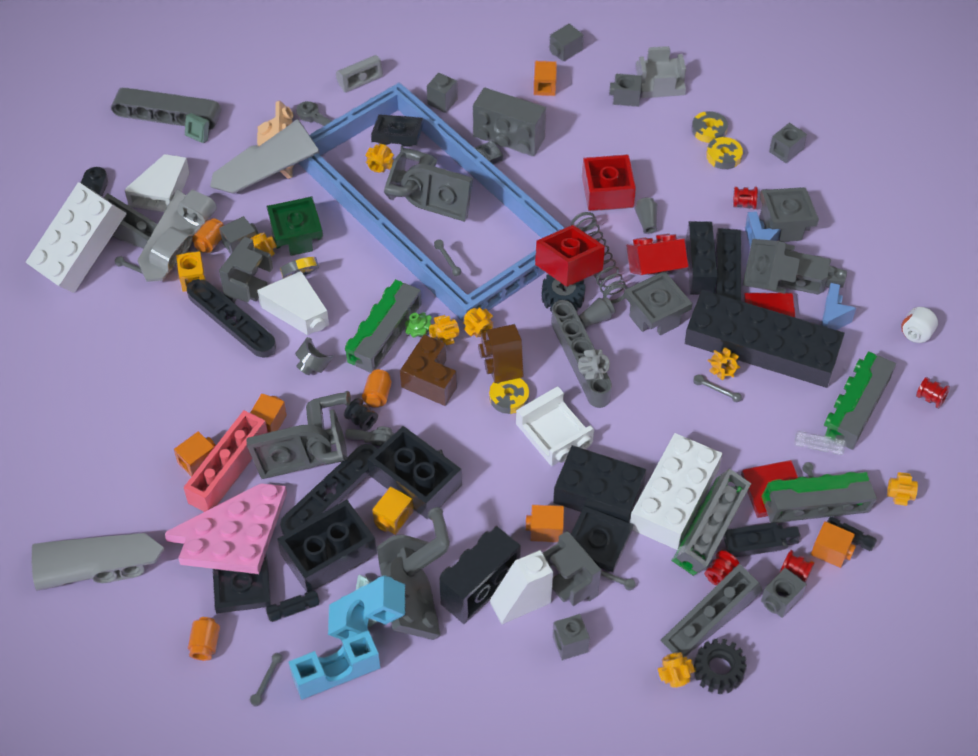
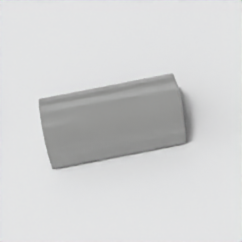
M377 55L336 71L337 81L345 93L383 77L381 60Z

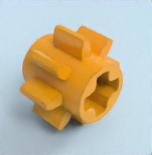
M375 144L374 148L369 147L365 155L368 167L377 173H384L386 168L390 170L394 161L392 159L394 156L392 150L384 144Z
M262 232L250 238L253 240L255 248L269 253L271 257L275 254L273 248H276L277 245L272 235L267 237L265 232Z
M481 308L469 310L464 316V324L466 325L464 330L471 337L473 335L476 338L481 337V333L493 328V322L491 321L493 315L486 308L484 310Z
M445 315L434 317L435 324L429 326L430 337L446 343V346L454 344L453 338L459 336V326L456 320L450 319V316Z
M725 347L722 352L714 350L712 358L707 360L712 366L709 372L713 375L717 374V377L721 380H724L725 376L733 378L735 371L740 368L735 361L739 356L731 353Z
M898 472L897 478L890 477L887 496L893 497L894 504L907 506L908 500L915 501L918 482L913 481L909 473Z
M679 652L663 657L662 667L657 668L661 681H665V684L669 683L670 687L673 688L688 684L691 677L690 673L695 672L692 660L687 659V656L683 657L682 653Z

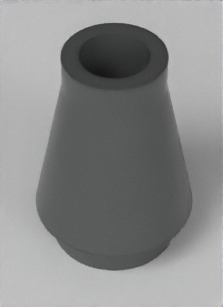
M649 197L639 199L635 206V212L642 225L643 232L646 234L657 231L658 205L654 202L653 198Z
M607 297L598 298L578 316L584 328H587L590 325L611 319V315L615 314V309Z

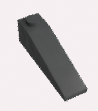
M107 193L104 198L127 213L112 237L144 249L157 223Z
M739 564L660 641L672 653L679 652L682 653L683 657L687 656L748 606L763 591L760 583Z

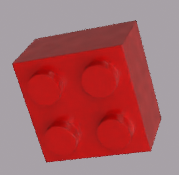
M629 154L583 158L582 180L588 211L634 207L636 187Z
M571 225L536 240L535 265L567 287L603 270L605 246L576 226Z
M676 234L656 235V240L647 237L633 239V244L626 245L630 273L646 275L688 267L684 238H677Z

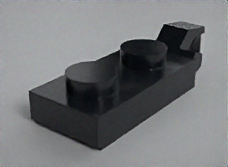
M774 522L727 529L723 537L727 552L735 557L787 549L788 545L799 543L800 533L798 526L783 528L782 525H777Z

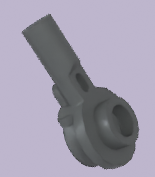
M305 101L297 106V115L305 122H316L323 126L332 122L318 112V106L314 102Z
M380 426L377 427V430L371 432L347 429L345 437L346 439L364 440L365 443L382 446L395 433L392 432L391 428Z

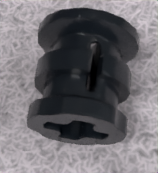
M361 398L351 401L344 411V417L347 420L351 419L355 425H360L359 427L363 431L371 429L378 419V414L375 411H371L367 404H363Z

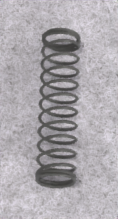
M582 212L576 215L571 221V225H574L575 221L582 216H592L581 220L576 227L585 220L593 219L590 224L579 229L587 231L597 226L598 230L590 232L588 235L593 237L597 233L601 234V237L595 240L598 242L603 240V245L607 247V252H604V256L606 254L611 256L610 259L604 260L605 263L603 265L610 261L614 262L613 266L598 272V276L594 274L596 282L600 286V291L603 293V298L607 297V294L612 295L619 293L624 288L628 289L626 283L621 281L623 276L619 274V268L615 266L616 261L612 259L613 255L609 252L610 248L606 245V240L602 238L603 233L599 231L600 226L596 224L595 215L591 212ZM613 268L617 269L615 274H611L604 279L599 278L602 273L608 272ZM616 275L620 276L619 281H615L608 286L602 285L605 280L612 279ZM621 288L620 290H618V291H616V292L609 293V292H611V291L614 290V289ZM624 294L617 299L610 300L611 303L622 301L625 298Z

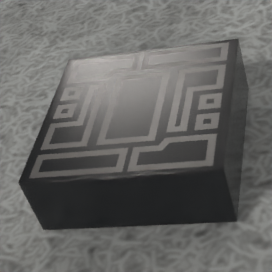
M493 140L475 147L490 163L496 164L503 161V154Z

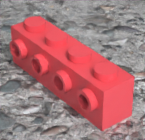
M243 410L183 487L188 504L203 512L218 505L252 460L246 438L268 433L265 420Z

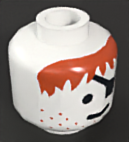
M915 307L903 319L901 330L908 340L915 343H924L931 338L937 329L938 319L930 309Z

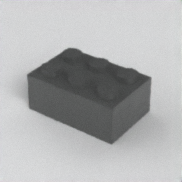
M484 87L473 104V137L488 142L493 140L495 144L535 156L545 139L546 107Z

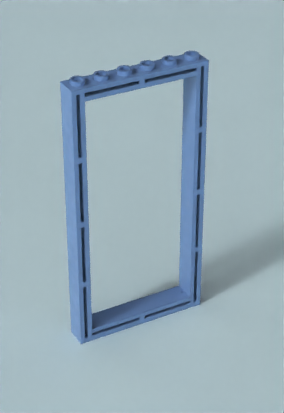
M399 82L310 134V137L319 149V153L298 162V164L464 323V316L469 310L473 308L484 310L486 308L489 311L546 273L535 265L536 250L467 295L321 157L323 154L374 125L378 114L391 115L399 110L404 116L423 117L422 132L541 238L564 229V227Z

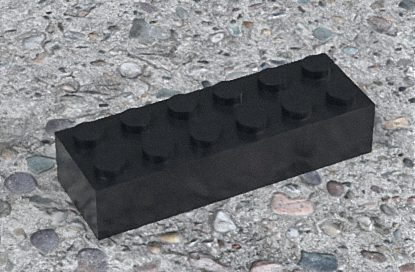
M701 290L686 329L684 344L714 353V350L722 352L725 347L731 353L739 356L738 361L827 388L845 333Z

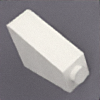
M164 154L126 187L125 194L128 205L130 207L165 212L176 190L179 189L182 192L190 172L187 158Z
M301 271L257 290L260 305L264 310L306 335L321 331L329 326L326 308Z
M541 550L516 560L491 597L490 604L501 624H505L551 603L553 572Z

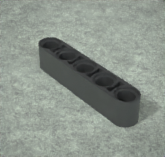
M120 88L113 100L111 110L115 115L123 118L185 126L186 115L192 113L208 120V130H211L217 123L221 113V106L216 101L210 99Z
M566 300L557 301L552 307V328L588 402L596 408H603L610 403L611 380L607 372L603 373L604 379L586 380L585 375L579 371V358L585 356V350H595L574 306Z

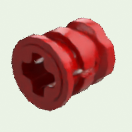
M755 186L753 190H749L748 187H743V189L734 187L733 207L742 205V208L752 206L753 209H756L757 187Z
M925 377L917 390L916 397H924L926 402L936 403L935 407L939 409L949 393L950 386L947 385L943 388L940 386V383L936 381L933 383L930 381V378Z
M720 550L716 553V559L712 561L710 568H707L704 572L705 577L709 582L717 586L740 563L732 554Z
M790 550L780 572L786 568L806 583L815 562H807L804 560L805 557L800 555L796 557L794 556V551Z

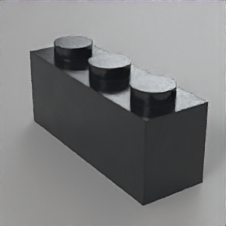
M689 221L686 249L690 295H700L701 290L714 293L717 281L713 223Z

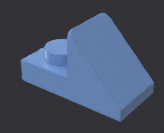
M757 211L747 213L745 231L750 248L752 239L778 241L780 229H764V223L762 220H759Z
M830 283L821 326L838 330L852 322L856 308L842 305L843 295H839L840 285Z

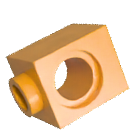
M200 251L176 255L179 279L183 292L187 291V285L195 279L205 280Z
M390 486L372 509L375 525L384 532L389 531L396 535L413 513L412 498Z

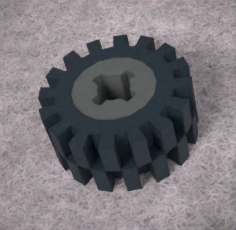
M547 274L546 279H543L542 303H544L546 309L550 307V312H552L555 302L566 300L577 311V308H581L584 303V280L566 287Z

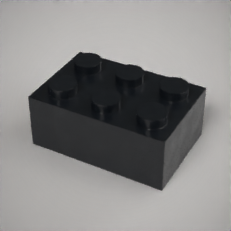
M404 426L368 458L369 476L386 489H389L391 486L411 497L413 509L426 519H428V512L432 508L441 507L462 486V469Z
M572 445L554 486L553 503L579 512L586 506L630 523L631 513L644 487L646 469Z
M348 500L339 503L277 538L280 555L306 592L318 589L377 554L375 537Z
M495 526L490 532H484L479 538L478 543L471 550L466 549L456 564L452 567H447L439 577L440 604L461 623L465 624L491 599L513 563L520 559L521 545L498 526Z

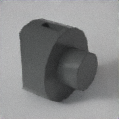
M306 337L295 353L300 360L296 367L306 375H310L313 370L322 373L334 356L320 353L315 348L312 338Z

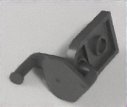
M401 146L400 153L393 161L384 188L385 195L390 200H394L396 197H406L415 207L465 222L469 213L473 178L435 167L437 159L432 155ZM406 159L419 162L417 165L409 168L408 171H405Z
M345 391V393L332 394L308 402L306 405L308 425H298L246 438L248 450L261 480L312 468L321 463L334 464L347 460L345 438L334 409L330 410L332 428L325 430L322 409L341 404L349 406L351 402L350 392ZM336 444L337 451L331 452V445Z
M434 507L428 512V518L433 522L436 536L431 542L407 535H396L377 546L381 576H389L405 584V615L391 622L392 629L430 640L439 637L440 630L431 586L422 569L444 555L449 548L450 541L443 510L440 507Z

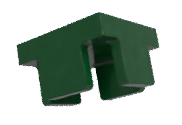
M312 196L266 206L273 239L277 245L276 249L281 248L283 245H288L291 256L313 251L312 239L317 238V240H321L323 231Z

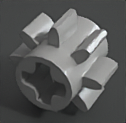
M601 349L585 350V356L579 358V371L585 375L586 380L604 379L603 373H606L610 366L608 357L602 354Z

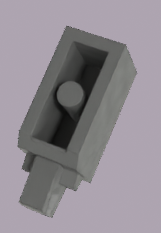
M785 250L784 254L786 256L800 260L795 282L779 280L777 286L816 295L823 293L825 286L830 287V283L838 284L840 288L844 287L847 271L830 266L831 259Z

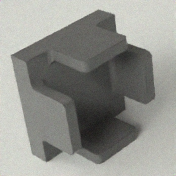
M806 187L761 190L759 197L762 208L759 220L763 221L764 229H781L779 233L780 242L800 241L804 231H810L811 227L817 226L819 219Z
M244 237L219 270L224 295L233 303L237 299L247 303L250 300L258 301L257 290L268 286L266 281L256 278L254 275L257 273L258 268L268 272L272 271L271 255L255 248L252 239Z
M752 239L742 286L785 294L786 289L777 287L779 280L795 282L800 260L784 254L785 250L794 251L795 246L780 241Z
M666 271L624 290V297L630 303L629 316L642 332L647 330V325L650 329L658 326V334L663 335L679 327L681 315L692 309L693 303Z
M568 531L564 532L558 537V543L542 554L549 566L554 565L560 572L552 579L553 591L563 602L570 599V603L575 606L585 598L590 602L598 596L601 569Z

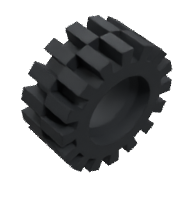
M718 638L712 640V644L707 641L703 647L701 646L698 649L694 662L695 678L697 681L701 680L700 686L702 688L706 685L709 686L708 692L712 693L713 689H718L717 694H722L723 690L726 689V692L730 693L733 687L737 689L740 682L742 683L747 666L745 664L746 656H742L743 650L741 648L735 649L736 643L733 641L729 646L726 644L727 639H722V642L718 643ZM714 658L724 659L730 664L731 670L727 674H717L710 669L709 662Z

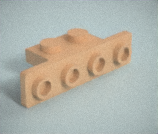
M280 100L275 103V118L257 126L258 146H261L292 123V110ZM293 165L280 171L288 179L293 177Z

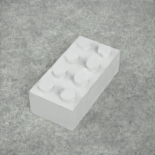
M78 182L26 263L58 286L75 293L127 213Z
M674 433L631 513L630 524H633V531L677 550L719 471L723 453Z

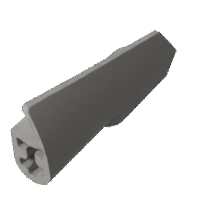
M297 119L261 146L254 145L247 148L215 171L212 175L210 187L234 194L318 154L319 149Z
M179 189L176 190L138 258V264L146 282L162 281L177 264L176 255L185 254L188 251L194 234L217 209L215 202L211 198L195 190H191L187 195Z
M145 533L35 543L32 545L34 586L39 591L87 579H92L96 583H109L135 578L144 573V565L156 563L164 551V547Z

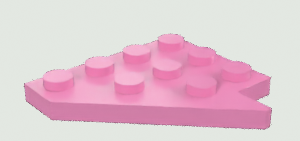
M260 483L166 531L165 537L167 542L184 544L179 555L180 565L259 574L287 494L286 486Z

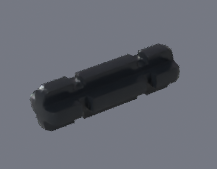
M830 517L827 520L832 525L854 533L852 543L860 544L867 551L874 549L877 542L876 538L868 534L864 535V532L846 523L842 524L840 520L834 517Z
M311 590L304 593L305 596L300 594L281 601L280 605L275 603L267 606L266 614L270 622L281 619L280 616L282 615L287 617L306 610L305 607L307 606L309 608L318 606L320 601L317 592Z

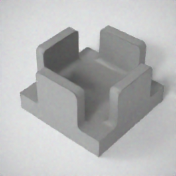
M669 46L648 48L647 60H644V57H639V61H636L637 75H642V98L685 95L684 78L686 67L683 54H678V57L675 59H669Z

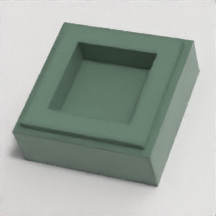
M192 113L186 115L185 136L201 143L208 141L209 121Z

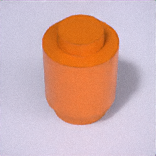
M214 218L206 221L192 237L195 248L200 252L210 253L222 240L219 228L224 226V224Z
M377 369L368 375L362 394V399L368 406L376 408L386 404L392 384L391 376L388 372Z
M200 617L199 620L193 621L188 643L189 656L191 658L208 661L215 654L220 626L215 623L213 618Z

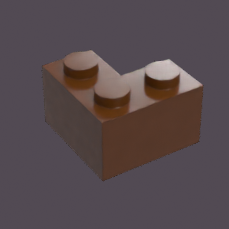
M511 324L492 328L481 333L482 343L478 344L481 359L485 358L486 373L492 375L494 383L524 377L522 339L516 325Z
M424 334L400 369L401 388L446 406L457 388L456 370L444 366L446 362V343Z

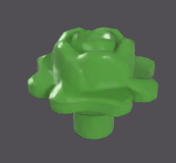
M425 312L420 314L412 313L409 317L410 320L405 322L406 334H411L413 338L426 335L429 331L432 317L430 315L426 316Z

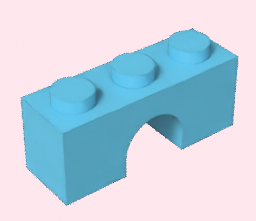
M381 576L375 581L329 604L328 635L344 640L367 631L369 618L383 624H388L404 616L405 584L394 580L392 577Z
M368 630L342 640L341 649L333 655L317 657L314 651L288 661L291 676L301 700L380 669L379 654Z

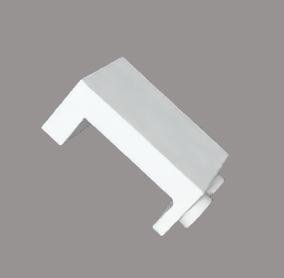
M558 386L516 410V425L551 467L559 462H565L572 445L587 449L592 444L594 436L593 427L591 425L585 427L563 402L564 393Z

